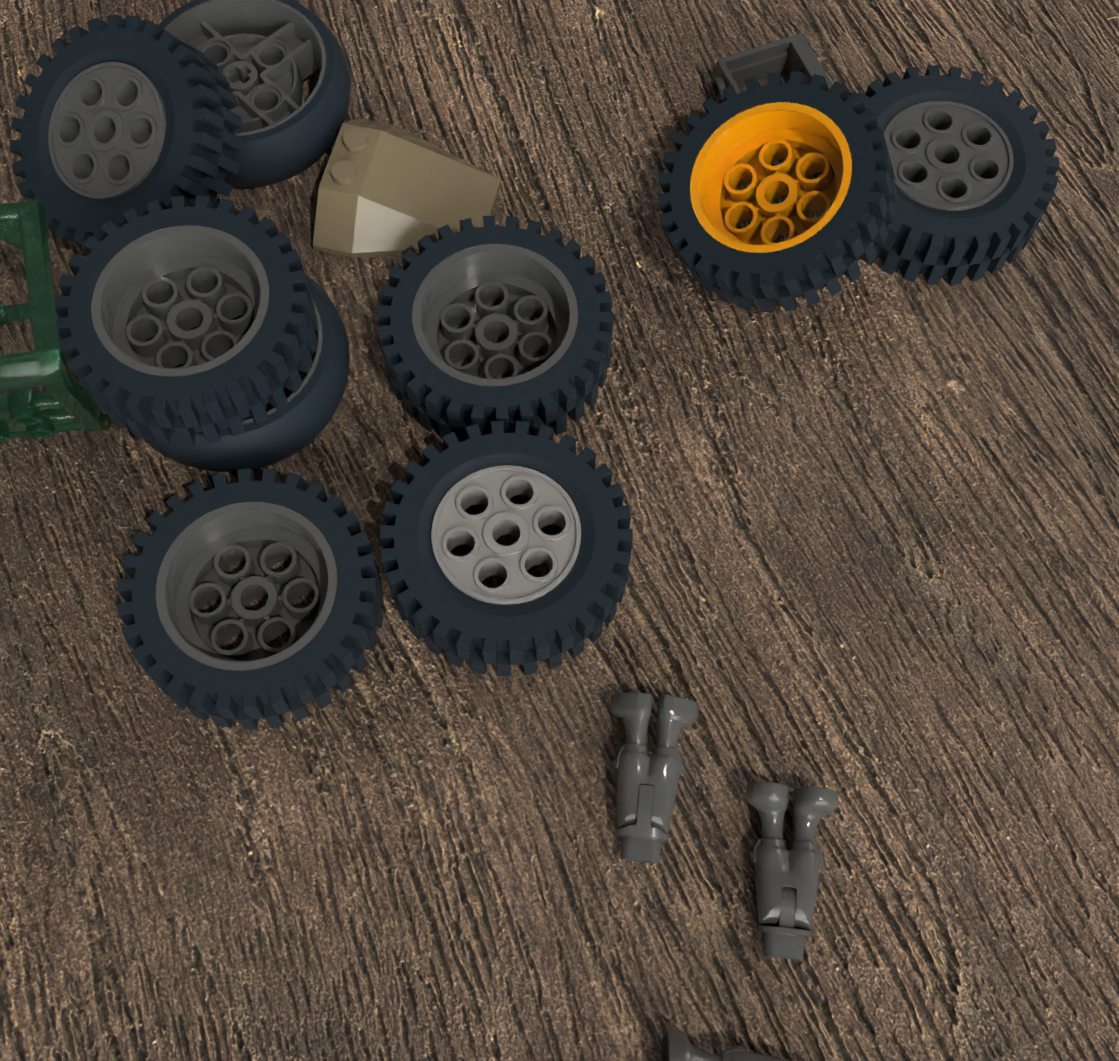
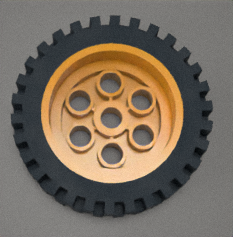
M791 71L789 83H783L779 72L767 73V85L759 86L756 76L744 79L746 91L737 94L732 84L722 90L726 98L724 102L717 105L711 97L702 104L707 113L702 119L694 112L685 122L691 132L689 135L678 131L674 136L672 142L678 154L666 152L663 163L669 173L660 172L658 184L664 193L657 194L658 206L663 212L660 215L662 225L667 231V236L694 278H698L701 285L710 293L715 290L718 297L729 304L734 297L740 308L751 310L755 299L762 312H774L775 300L781 301L785 311L796 310V297L805 296L809 306L819 303L821 301L817 290L827 287L831 296L842 290L838 278L844 274L851 282H854L861 275L857 261L861 259L870 265L877 257L873 242L884 245L888 237L885 223L893 224L895 210L892 202H897V189L894 182L896 179L881 126L878 127L876 116L870 108L865 110L863 100L856 93L848 97L846 87L837 81L829 89L825 77L814 74L810 84L807 85L803 72ZM786 159L780 165L772 166L777 160ZM823 172L818 178L808 179L813 173ZM751 183L747 188L737 190L741 185ZM788 196L783 202L772 204L777 198ZM816 210H825L819 217L808 218ZM752 220L747 227L737 229L742 222ZM789 234L784 241L773 243L777 236Z

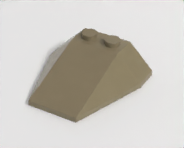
M362 118L343 122L318 187L313 249L350 258L403 255L408 249L415 254H419L418 241L428 235L434 243L438 242L437 229L445 225H449L453 234L460 232L459 221L471 218L473 228L483 227V216L492 215L501 186V179L397 125Z

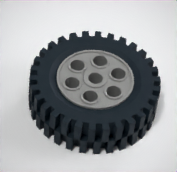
M491 421L492 434L481 435L478 424L467 426V440L459 442L454 432L442 437L443 452L439 453L432 444L422 450L423 468L413 460L406 466L404 471L407 484L397 479L391 489L394 503L388 501L385 503L383 516L386 525H380V540L383 549H380L397 610L402 620L408 621L410 631L418 641L423 636L425 637L428 650L438 656L444 649L447 652L449 663L461 668L464 659L470 660L472 671L485 675L487 664L497 665L498 676H511V665L523 664L524 675L537 673V661L546 659L549 669H552L562 664V653L568 650L572 658L576 657L584 651L585 638L594 643L602 635L603 621L608 624L611 623L616 615L617 602H622L626 580H628L633 541V529H629L631 514L629 506H623L624 492L620 484L617 483L611 486L612 471L605 463L595 469L596 453L587 446L579 455H576L575 438L565 433L558 444L553 442V428L541 425L538 436L529 435V422L516 421L515 433H504L503 421ZM516 495H525L531 499L527 503L520 505L509 501ZM471 505H481L486 508L484 512L477 515L465 512ZM554 524L561 527L563 531L556 535H547L541 529L546 525ZM502 535H513L518 539L517 542L509 546H503L496 542L497 538ZM458 545H468L473 548L465 556H455L450 553ZM535 565H543L550 569V573L543 577H534L527 571ZM492 575L500 576L505 580L497 588H488L482 584L485 578Z

